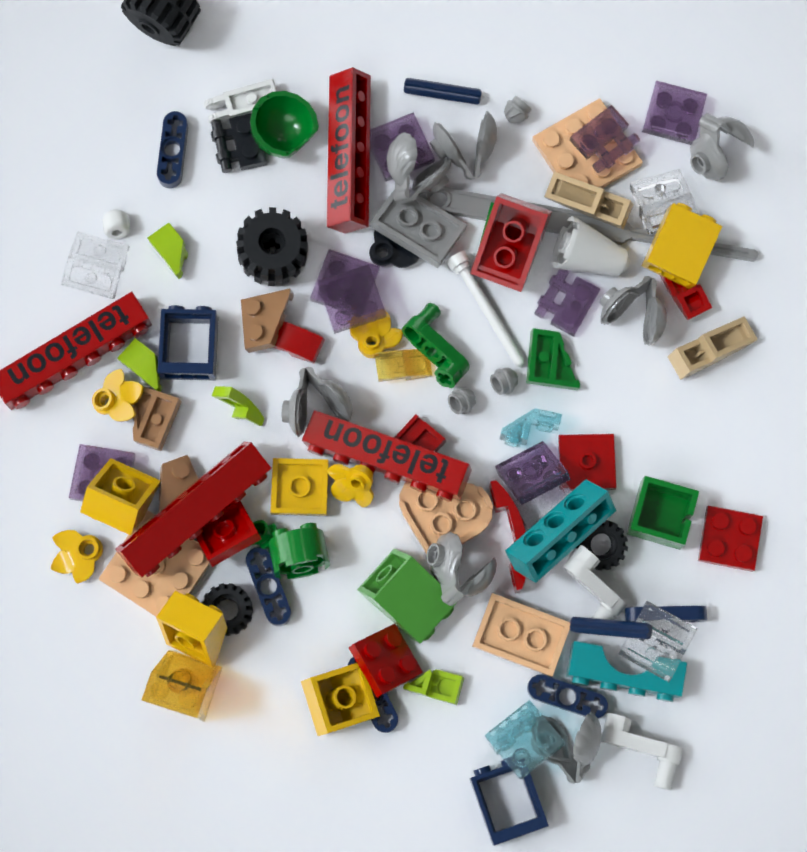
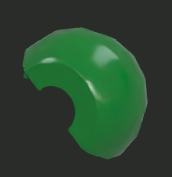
M288 91L270 92L261 97L253 107L250 119L252 137L259 148L270 156L283 159L290 158L297 153L316 134L319 128L317 115L309 102L298 94Z

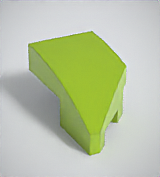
M167 223L147 237V239L163 258L169 269L180 279L183 276L182 266L184 260H187L188 252L185 249L186 244L172 225Z
M134 338L117 359L139 376L144 383L152 389L161 392L162 386L158 374L157 355Z
M215 386L212 397L235 407L232 418L238 420L245 419L258 426L263 425L265 418L244 394L233 387Z
M437 669L433 671L428 670L414 681L404 684L403 689L457 705L465 678Z

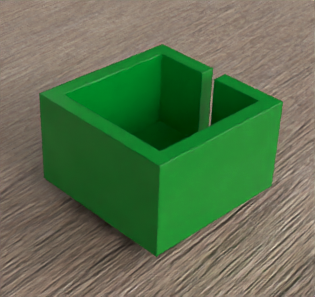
M644 476L640 481L626 534L681 550L686 545L692 522L689 519L694 514L699 491Z

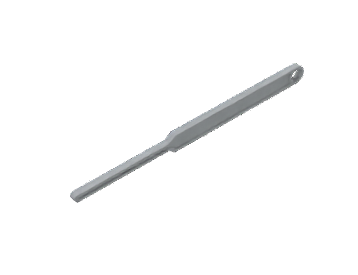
M446 187L437 191L445 194L448 199L445 205L437 207L451 215L484 221L487 219L491 202L494 203L496 196ZM431 190L428 192L427 200L429 202H431L430 198L434 194L431 192ZM531 203L552 211L545 232L559 234L563 226L568 228L571 222L567 221V219L574 216L618 245H622L629 240L651 244L656 234L653 231L633 228L628 222L623 230L574 210ZM715 243L710 253L711 255L754 262L759 255L754 249Z

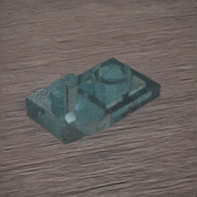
M534 408L503 427L499 440L505 441L504 444L511 447L519 448L521 445L526 446L531 425L536 426V429L542 432L551 433L552 430L557 431L562 414Z

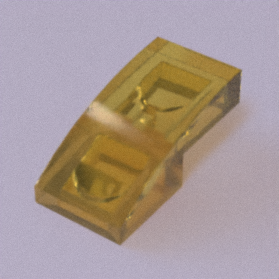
M418 349L374 353L378 382L403 378L407 381L433 376L430 360Z

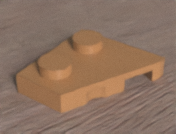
M290 288L241 299L244 346L248 353L275 347L279 336L278 331L283 326L286 318L284 312L287 304L294 297V293Z
M144 387L141 398L137 403L133 404L136 414L133 418V441L137 444L162 451L182 401L177 397Z
M188 455L161 465L159 512L198 480Z

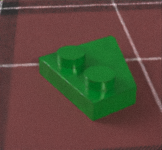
M533 328L530 331L526 383L577 391L580 388V383L573 374L570 366L572 362L569 354L564 350V342L560 332Z

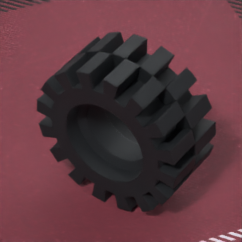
M606 520L583 540L576 549L582 545L600 560V563L595 567L596 570H611L612 566L617 567L620 565V559L624 560L626 557L623 554L624 551H628V546L625 545L628 539L624 536V530L618 527V524ZM598 534H606L611 541L609 551L603 555H596L591 549V541Z
M222 583L218 587H212L211 591L204 595L205 599L201 603L208 607L209 605L217 607L219 602L224 599L234 600L238 605V613L233 619L225 620L227 625L225 636L239 634L241 630H245L248 627L247 624L252 620L253 607L250 597L240 586H235L232 583Z

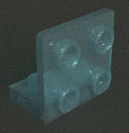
M530 700L484 735L493 751L503 758L519 779H523L565 745L562 737Z

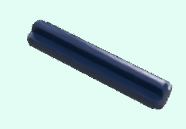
M406 78L403 89L407 94L476 105L480 103L482 91L477 88L414 78Z
M572 617L570 620V631L648 640L652 636V625L641 622Z

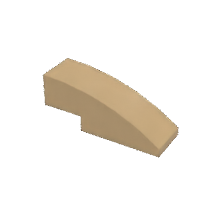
M557 172L553 173L544 196L555 203L623 230L634 205L629 199L614 195L602 188Z
M745 316L676 348L667 357L680 380L727 358L758 339Z

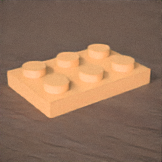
M492 593L472 647L553 677L570 630V622Z

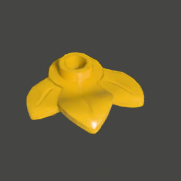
M385 310L374 311L367 320L354 316L350 322V335L358 341L359 351L367 358H376L383 353L384 349L396 347L403 336L402 330L391 328V318ZM369 342H374V343H376V344H375V345H369V344H367V343H369Z
M115 370L106 376L103 388L98 389L93 394V407L98 413L109 415L115 421H129L136 415L132 405L141 398L144 387L135 381H125L123 370Z
M334 464L327 469L329 476L335 480L331 486V493L334 498L343 502L353 499L363 508L370 505L374 498V493L371 489L373 473L368 467L355 465L352 468H348L342 464Z
M66 530L55 534L52 539L61 551L54 558L51 570L61 574L72 573L77 584L88 580L94 573L95 562L103 554L102 542L93 535L82 536L75 530ZM88 545L94 546L92 554L85 553V548Z

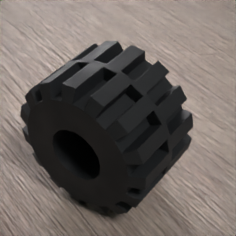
M124 0L121 4L123 14L137 29L152 39L171 46H179L201 12L200 5L196 0Z
M269 207V213L263 214L262 209L255 211L254 218L248 215L244 220L243 228L239 227L237 233L238 240L236 241L238 261L243 266L244 273L248 277L250 275L254 276V282L261 284L262 281H268V286H276L277 281H282L284 285L290 282L291 276L296 278L301 273V267L305 266L307 260L308 242L306 230L301 228V221L297 216L292 219L289 211L283 209L282 214L276 213V207ZM270 246H275V254L269 253Z

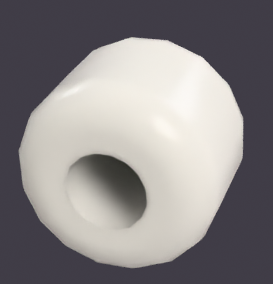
M113 209L103 215V231L108 238L121 239L129 234L130 220L126 212Z

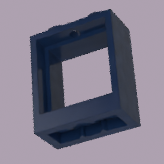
M171 305L168 309H161L158 374L161 379L216 381L219 320L216 310H212L208 306L185 309V307L179 305ZM171 323L210 324L208 363L169 362Z
M517 755L500 761L502 764L500 768L491 770L490 765L474 770L475 776L469 778L493 846L549 826L526 760L518 761ZM519 769L535 818L496 831L479 783Z

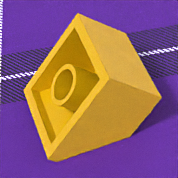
M110 458L87 486L80 513L121 532L132 535L142 522L161 480Z
M175 590L156 616L167 645L213 668L217 662L227 630L224 614L216 606L209 605L208 607L200 603L195 596L189 593L184 595Z
M357 663L301 681L317 736L380 716L372 689Z

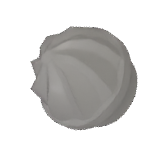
M515 96L512 100L507 101L504 114L507 121L519 124L528 119L529 116L527 114L531 111V108L523 100Z
M499 368L490 376V383L497 394H510L518 385V376L511 368Z
M458 387L448 396L449 407L455 414H467L471 412L476 404V396L467 387Z

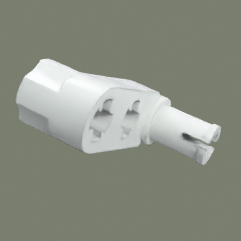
M580 545L563 568L600 601L599 609L591 618L612 620L613 617L617 618L627 604L592 572L600 563V560L587 548Z
M607 713L601 742L657 757L659 765L653 786L671 790L676 765L679 766L683 748L631 734L629 730L632 719Z

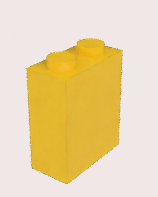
M673 203L667 208L641 266L690 289L697 284L723 226L717 224V221L711 216H700L692 212V208L688 205Z

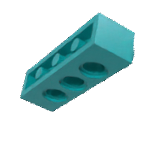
M585 479L505 550L514 570L537 583L617 511L609 492Z

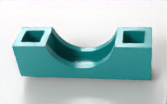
M574 641L571 644L566 677L572 678V683L589 686V682L600 683V689L617 691V687L629 689L628 694L645 697L646 693L657 694V700L673 702L674 698L682 697L687 662L658 657L645 672L629 675L617 671L609 664L605 657L603 646Z

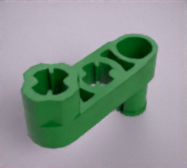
M428 303L418 315H414L403 326L402 332L416 349L438 367L434 373L437 382L443 387L452 389L469 371L470 365L461 353L430 326L441 315V311L434 303Z

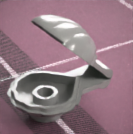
M486 111L479 128L473 175L466 166V161L455 141L442 124L434 123L433 135L435 139L429 143L441 160L447 157V159H451L454 165L460 167L466 179L478 178L481 175L480 164L488 160L497 141L496 122L493 116Z
M706 113L699 121L700 137L693 140L690 146V164L697 174H702L707 179L718 181L724 178L728 171L726 155L719 145L720 130L750 145L752 148L754 147L753 136L747 126L735 118L728 116L716 118Z
M406 132L401 133L393 140L389 146L386 158L388 171L395 182L393 199L399 204L414 201L417 199L418 194L428 190L435 193L449 182L446 174L451 166V159L447 158L433 163L414 179L412 189L409 191L410 174L417 158V144L415 138Z
M645 276L642 282L635 287H625L621 290L613 287L608 290L599 302L603 306L600 316L601 324L608 325L616 321L637 297L646 292L643 341L644 345L650 346L662 336L667 323L666 308L663 302L656 297V279Z
M312 367L302 368L299 371L300 381L298 388L292 393L289 401H283L282 422L289 423L297 437L304 433L307 424L308 382L324 397L330 409L339 419L350 422L352 403L345 389L332 380L320 379Z
M452 532L440 536L436 543L429 546L426 554V560L428 565H430L432 575H434L436 580L440 581L441 599L449 606H453L464 596L472 597L485 590L492 582L497 567L496 559L493 557L489 563L475 575L473 574L460 587L457 571L463 556V546L459 536Z
M593 712L587 714L580 730L576 734L572 754L569 748L568 735L564 727L552 717L542 715L536 718L533 723L531 745L537 755L558 765L570 783H580L589 771L590 763L598 753L602 739L601 725Z

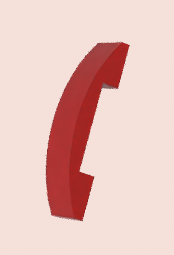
M496 480L490 481L489 489L495 513L507 512L513 541L515 542L526 532L520 513L507 491ZM510 563L508 567L515 594L520 593L526 577L515 571Z

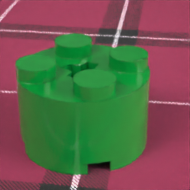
M316 523L303 524L300 526V529L289 531L287 528H281L272 532L273 538L269 540L268 546L276 578L281 579L280 574H287V579L303 578L319 573L318 567L324 565L325 569L330 566L323 530L317 528Z

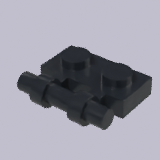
M252 113L229 118L231 125L229 129H223L221 120L211 122L213 130L211 138L216 143L218 152L216 160L221 165L222 173L231 172V163L239 161L241 171L267 165L264 151L259 148L252 137L250 127ZM234 139L236 150L228 151L226 141Z

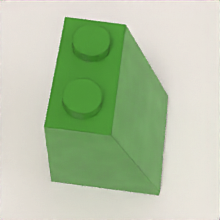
M395 548L357 589L404 633L420 644L428 640L434 634L435 627L439 622L448 618L454 610V605L449 606L442 601L441 584L412 556Z

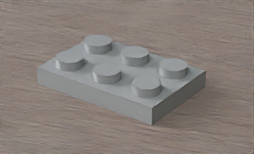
M394 190L373 217L369 227L434 267L439 268L465 232L467 224L417 195V199L414 201L399 204L393 199Z

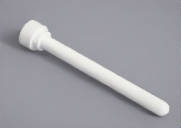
M465 251L456 253L446 261L452 272L455 271L457 275H461L513 363L517 367H522L525 363L524 358L475 277L470 274L469 268L471 265L469 264L470 259Z

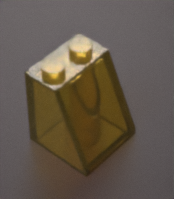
M168 650L151 671L141 701L205 722L223 667L215 665L212 668L192 657Z

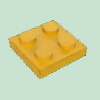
M273 458L271 515L327 516V469L329 468V460Z

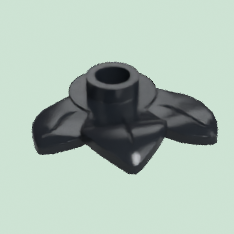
M374 231V243L370 247L369 256L375 265L384 267L392 264L398 268H407L419 260L420 257L378 231ZM386 251L388 255L382 258L378 256V253Z

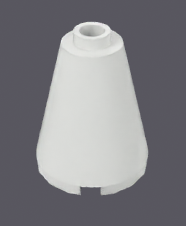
M571 216L567 219L571 223L568 228L562 227L554 246L553 256L557 257V262H552L553 268L619 276L622 272L625 273L631 261L627 250L579 218Z

